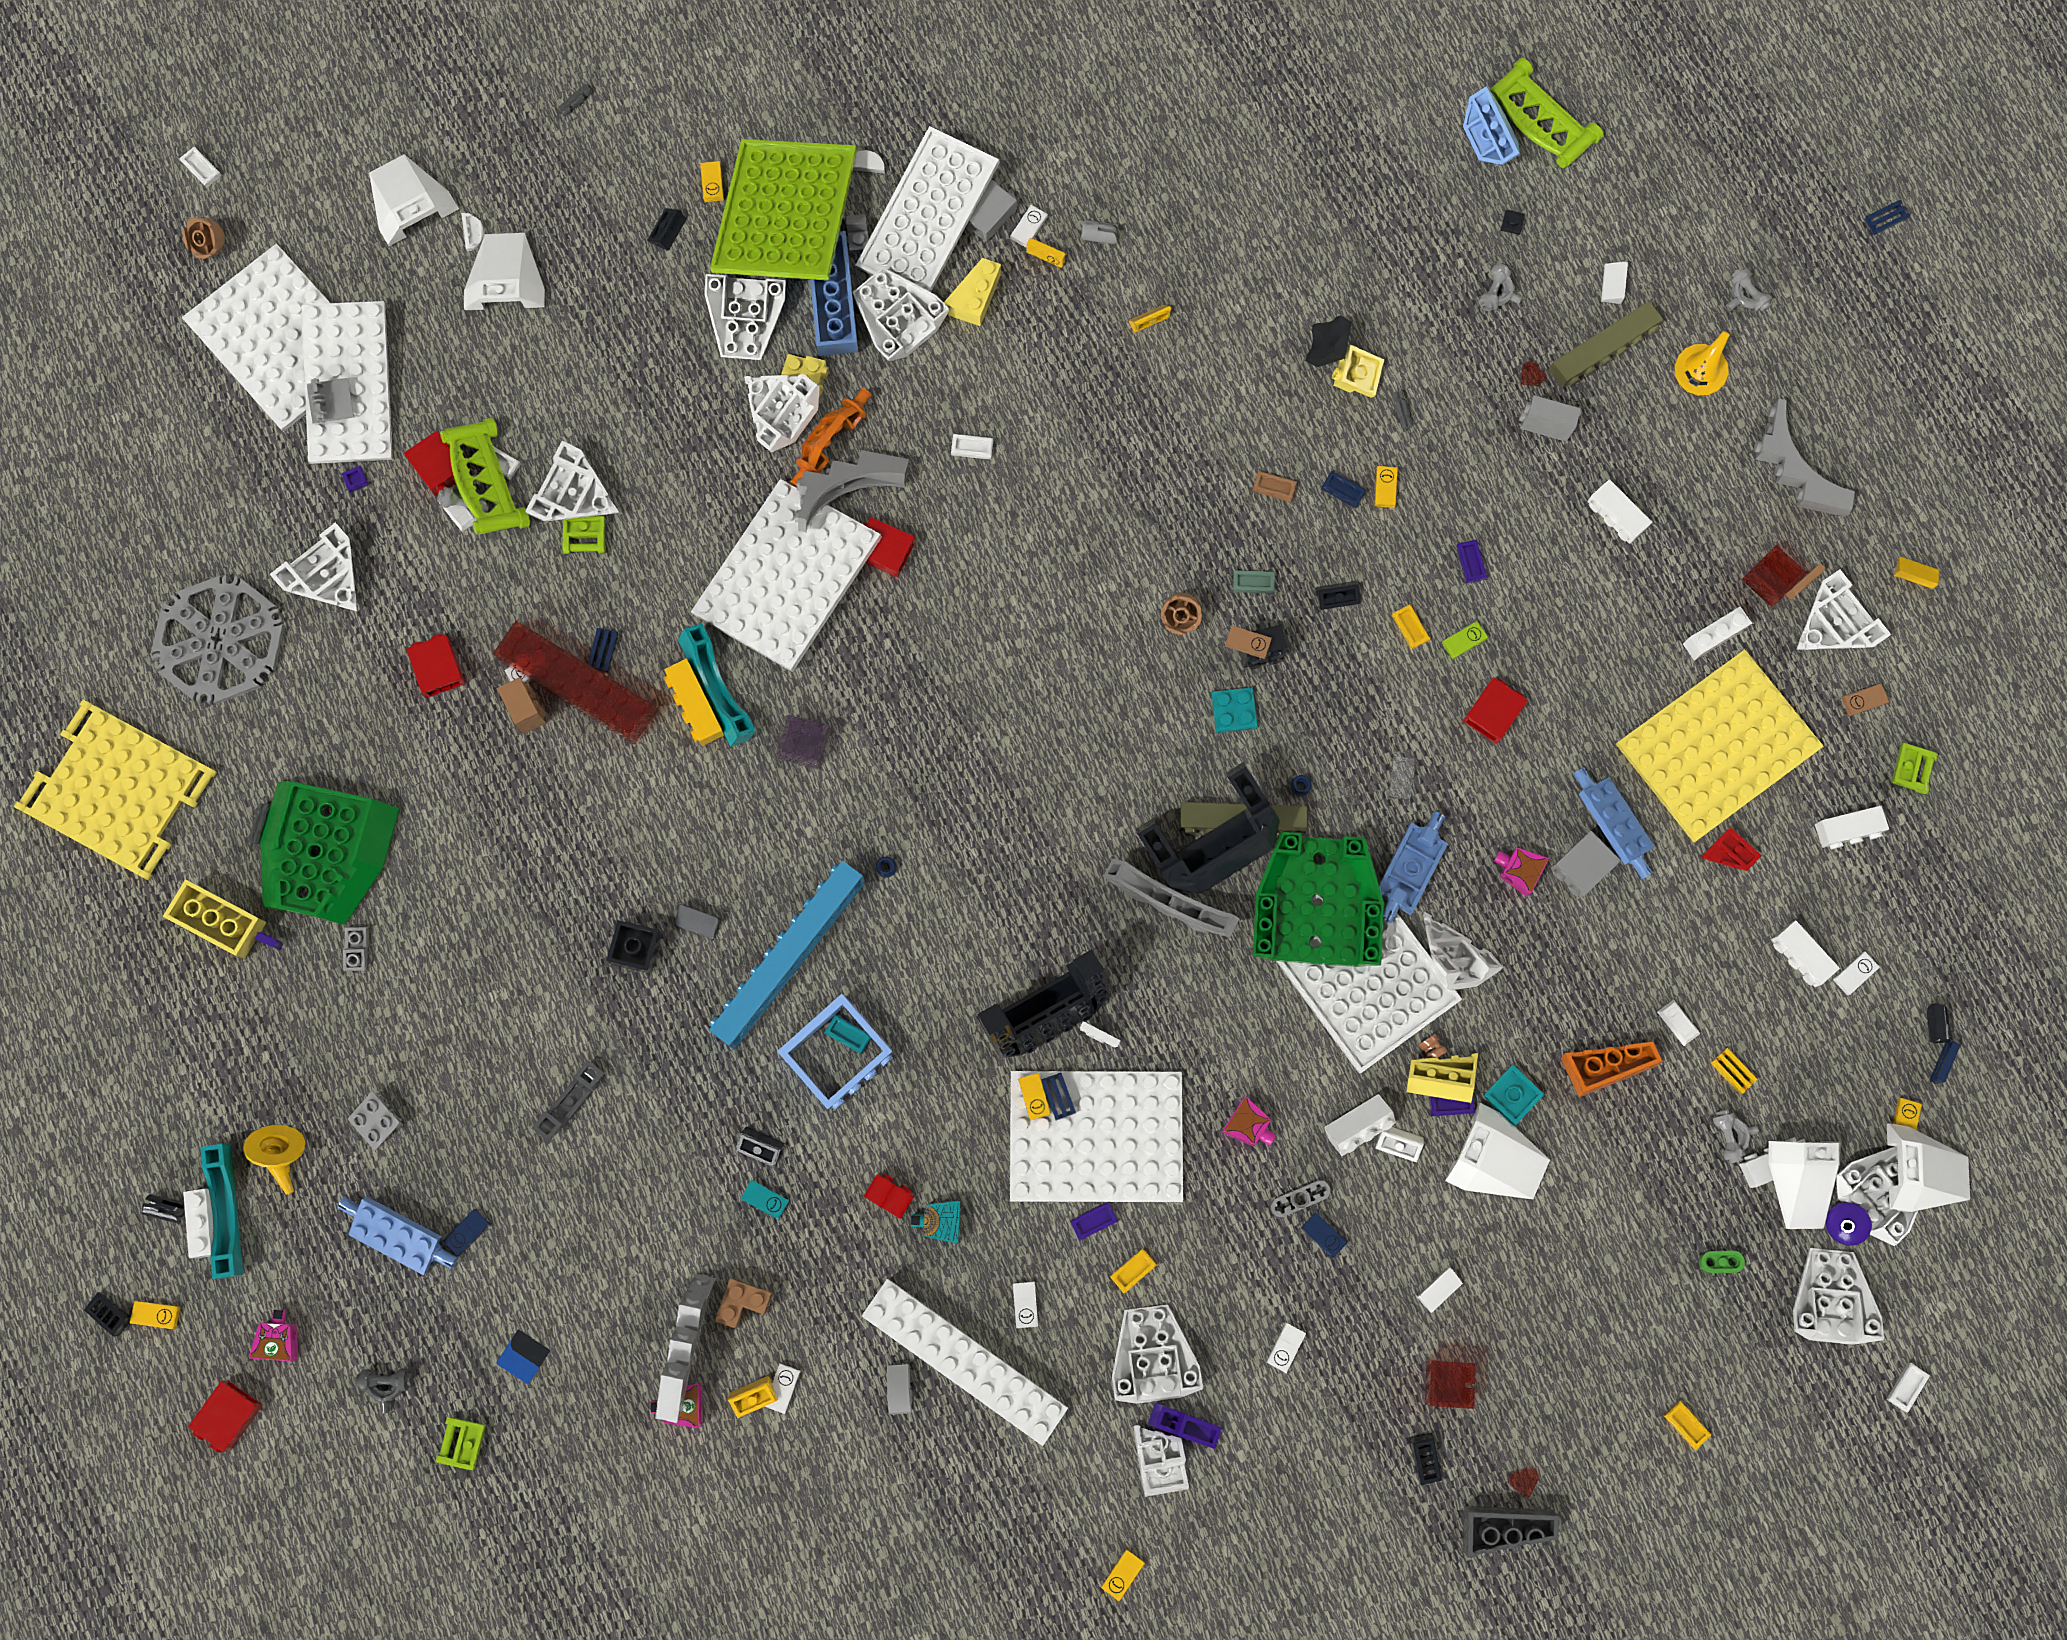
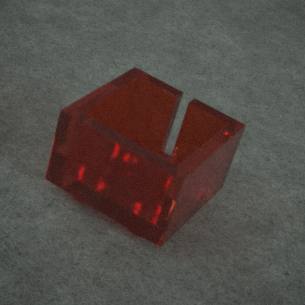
M1775 545L1741 580L1772 607L1807 572L1778 545Z
M1426 1359L1425 1405L1474 1409L1475 1388L1466 1387V1383L1475 1384V1363Z

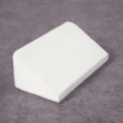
M1628 262L1604 265L1601 302L1622 303L1625 297Z
M1391 1127L1379 1134L1375 1149L1417 1163L1424 1145V1138Z
M1447 1267L1416 1297L1432 1313L1463 1283L1450 1267Z

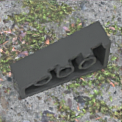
M1464 1506L1463 1552L1468 1558L1483 1553H1494L1497 1550L1513 1549L1521 1545H1532L1559 1539V1516L1554 1510Z

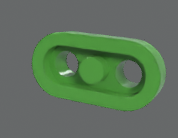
M1707 1251L1701 1254L1699 1258V1266L1706 1273H1737L1745 1265L1743 1255L1737 1251ZM1708 1258L1712 1259V1266L1707 1265ZM1729 1258H1733V1259H1734V1265H1733V1266L1729 1265V1263H1728Z

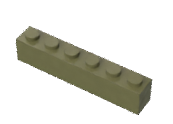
M1648 301L1555 360L1548 370L1562 389L1567 385L1571 387L1584 374L1586 377L1596 370L1595 367L1600 364L1602 366L1608 364L1614 355L1620 356L1625 353L1631 344L1636 346L1644 340V336L1647 334L1650 336L1655 334L1660 329L1659 325L1663 318L1651 302Z
M1181 802L1179 831H1184V834L1190 835L1197 834V831L1205 832L1206 834L1247 809L1245 804ZM1272 805L1280 819L1276 837H1279L1280 832H1294L1305 835L1307 832V806Z

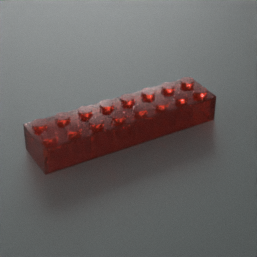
M517 620L493 652L494 657L502 664L517 671L531 682L633 745L636 744L657 713V709L652 703Z

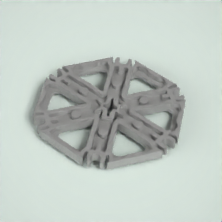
M220 575L175 592L181 599L171 595V598L175 601L173 606H169L166 603L163 604L169 612L164 611L162 608L160 610L151 654L154 661L161 659V663L156 665L155 668L161 670L157 672L195 702L202 703L203 697L208 696L207 703L211 705L214 703L216 705L261 688L256 681L264 685L266 683L262 680L263 674L267 673L272 677V672L267 668L270 667L272 670H276L285 626L282 619L274 620V617L281 614V612L277 609L276 605L241 578L239 580V578L234 577L233 583L228 584L229 577L226 575L222 577ZM208 589L216 590L211 620L190 605L189 599L192 595ZM241 593L248 594L261 605V610L258 613L234 622ZM172 619L177 620L196 635L171 646H165L163 643L167 623ZM266 633L271 634L268 655L263 659L257 658L240 644ZM218 635H220V637L223 640L219 641L218 644H216V642L213 640L214 638H218ZM202 658L197 682L194 685H187L174 674V668ZM225 660H228L245 674L246 679L242 684L226 690H220Z

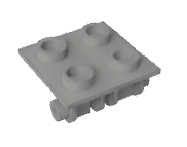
M317 378L311 379V383L307 384L312 423L354 418L348 378L319 382Z
M372 1091L351 1114L348 1120L376 1151L395 1129L399 1130L403 1124L401 1123L402 1119L393 1114L394 1110L389 1109L390 1105L383 1101L382 1096Z

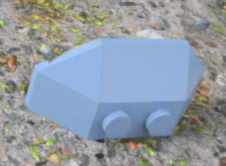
M1486 86L1469 97V105L1463 128L1478 159L1483 162L1504 165L1520 155L1518 140L1501 106L1489 88Z

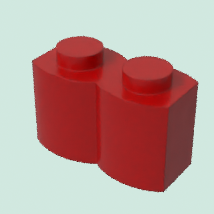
M885 1173L881 1176L877 1174L863 1197L901 1219L914 1198L911 1195L913 1190L903 1184L900 1187L892 1183L894 1179Z

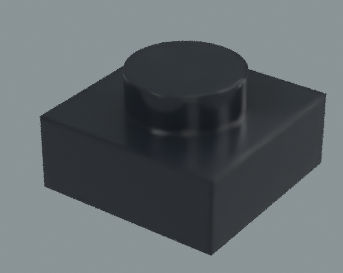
M1505 210L1500 231L1520 235L1525 214Z

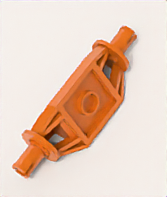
M861 388L852 401L844 398L842 400L843 407L825 414L801 445V458L796 460L800 470L790 480L794 487L797 488L798 479H802L804 471L820 473L829 462L822 449L824 450L830 445V439L834 433L837 434L842 427L847 430H853L860 419L866 417L862 407L872 396L869 391ZM851 415H854V416L851 418V420H849V419L847 418V417H849V416H851Z

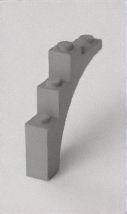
M1778 399L1769 407L1768 417H1770V422L1766 426L1765 434L1755 443V460L1777 464L1775 468L1776 483L1798 488L1795 499L1798 500L1797 507L1845 517L1852 511L1855 491L1829 482L1812 470L1803 460L1794 446L1788 431L1786 419L1787 400Z
M861 450L860 456L855 458L854 464L833 460L831 468L826 470V475L804 471L802 479L799 478L797 482V490L800 491L801 507L800 510L796 511L795 522H798V531L806 533L816 514L830 501L845 493L872 486L904 488L909 471V459Z
M1112 859L1103 876L1135 900L1152 905L1164 915L1181 920L1195 931L1206 934L1211 932L1230 938L1239 921V918L1233 914L1209 907L1166 887L1125 861Z
M694 1274L687 1292H684L679 1303L677 1323L670 1339L667 1363L661 1374L656 1419L677 1423L682 1413L698 1336L715 1287L716 1278L703 1274Z

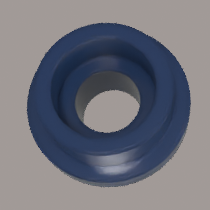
M1299 775L1293 778L1290 787L1295 795L1305 796L1310 792L1312 784L1309 778ZM1303 783L1304 789H1299L1297 784Z
M882 857L876 863V871L881 877L889 878L897 870L896 862L891 857ZM889 864L890 869L884 871L882 869L883 865Z

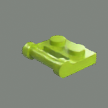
M604 516L563 519V554L598 551V553L606 552ZM597 538V543L570 544V539Z
M1902 743L1891 783L1916 790V792L1921 794H1928L1930 789L1928 784L1934 761H1937L1938 754ZM1924 758L1925 763L1919 783L1916 782L1921 759Z
M447 1417L445 1422L447 1427L440 1455H437L435 1462L472 1471L475 1470L486 1425L455 1417ZM461 1427L454 1456L451 1458L448 1455L455 1428Z

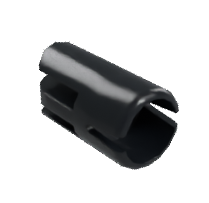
M1937 1003L1931 1004L1927 1008L1930 1042H1951L1952 1034L1948 1008Z
M149 1194L145 1198L150 1203H143V1215L177 1224L181 1223V1219L178 1217L182 1218L185 1214L182 1210L185 1209L184 1202Z

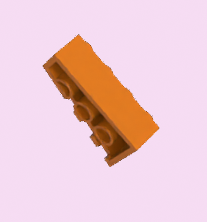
M1654 1042L1631 1044L1622 1047H1608L1599 1050H1585L1576 1053L1570 1052L1565 1053L1561 1058L1579 1097L1655 1068L1662 1062Z

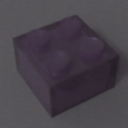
M788 715L776 753L778 759L819 770L830 734L829 726Z

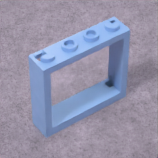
M843 994L838 996L777 1051L829 1110L832 1108L836 1110L845 1102L843 1100L845 1096L849 1093L850 1095L856 1093L861 1088L859 1084L864 1079L869 1081L877 1073L875 1070L881 1064L883 1067L893 1059L891 1055L895 1053ZM845 1007L883 1052L828 1099L793 1059L791 1054Z

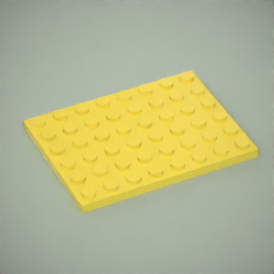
M1746 650L1740 652L1616 743L1617 747L1693 842H1696L1824 747Z

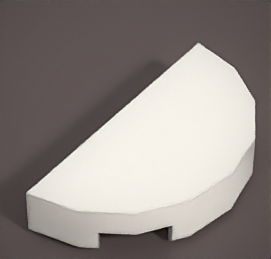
M868 150L857 152L853 170L885 174L884 163L879 155Z
M461 213L465 246L467 252L481 245L485 230L482 222L477 217L472 216L470 213Z
M1084 1021L1080 1026V1031L1085 1032L1087 1036L1101 1043L1105 1042L1111 1047H1118L1119 1039Z

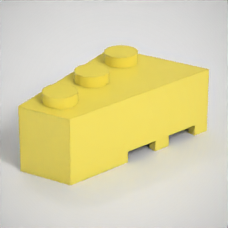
M982 258L944 301V304L949 308L947 315L981 326L1001 276V264Z
M1478 1053L1471 1054L1469 1057H1458V1055L1451 1056L1450 1059L1439 1060L1436 1057L1411 1060L1406 1092L1471 1103Z

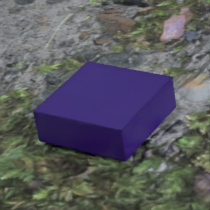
M361 466L341 473L350 493L369 486Z
M258 932L255 937L256 940L277 950H281L283 942L262 932Z

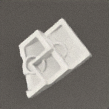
M1135 1425L1134 1435L1145 1497L1189 1489L1182 1439Z

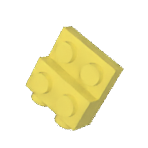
M1347 346L1345 359L1339 360L1338 368L1332 374V379L1335 380L1333 386L1349 393L1356 391L1370 398L1376 396L1384 359L1355 346Z
M788 354L781 375L808 376L819 386V397H821L823 391L821 383L823 379L827 378L829 367L826 366V361L809 356L802 358Z

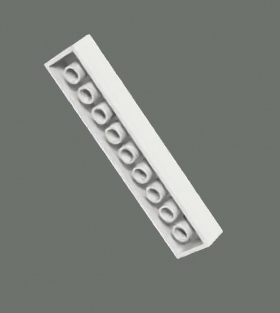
M889 1279L885 1281L862 1315L867 1321L1042 1446L1068 1409L1062 1402Z

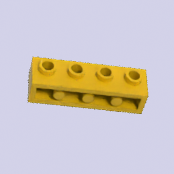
M687 658L665 668L667 676L663 678L668 688L673 687L675 694L672 696L677 706L682 705L684 712L681 714L685 723H690L693 728L690 733L694 741H699L704 746L725 736Z

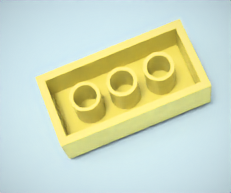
M186 879L163 915L164 918L242 959L246 958L256 941L257 933L261 932L267 923Z

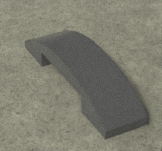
M587 1060L574 1076L575 1079L551 1108L543 1113L532 1129L549 1142L574 1116L605 1073Z

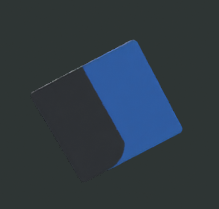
M517 1330L496 1364L524 1383L529 1384L550 1350L521 1330Z

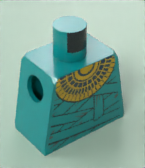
M960 1201L925 1205L924 1214H912L911 1227H924V1237L958 1244Z

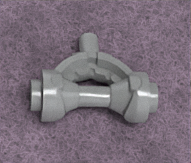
M1504 264L1493 266L1491 270L1493 283L1490 291L1482 294L1479 299L1481 308L1485 311L1496 310L1498 306L1504 305L1509 300L1519 304L1522 297L1513 293L1514 286L1510 278L1511 271L1508 266ZM1502 284L1503 293L1497 296L1498 289Z
M1740 268L1732 275V297L1734 299L1726 304L1729 311L1739 305L1741 308L1764 312L1772 305L1770 302L1773 299L1771 295L1758 291L1752 284V275L1748 268L1744 270ZM1742 288H1745L1748 291V293L1752 296V299H1749L1746 296H1744Z
M457 486L451 488L444 487L443 490H439L437 502H440V507L448 508L453 505L467 507ZM481 499L479 502L483 505L482 511L487 513L489 502Z
M1729 1110L1717 1112V1117L1713 1118V1122L1724 1132L1727 1142L1726 1150L1723 1153L1724 1159L1729 1160L1730 1163L1743 1161L1742 1156L1746 1155L1745 1150L1751 1140L1750 1136L1759 1133L1758 1127H1747L1746 1124L1735 1118L1734 1113L1729 1114ZM1732 1128L1738 1134V1142H1735Z

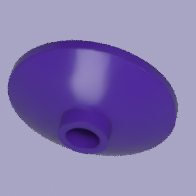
M1843 1202L1835 1205L1828 1212L1826 1229L1836 1242L1853 1246L1864 1242L1868 1238L1872 1229V1222L1869 1214L1863 1207L1855 1203ZM1850 1222L1852 1224V1228L1846 1229L1844 1227V1223Z

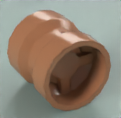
M1436 1033L1418 1044L1419 1048L1427 1054L1426 1058L1440 1057L1447 1052L1446 1048L1439 1043V1037Z

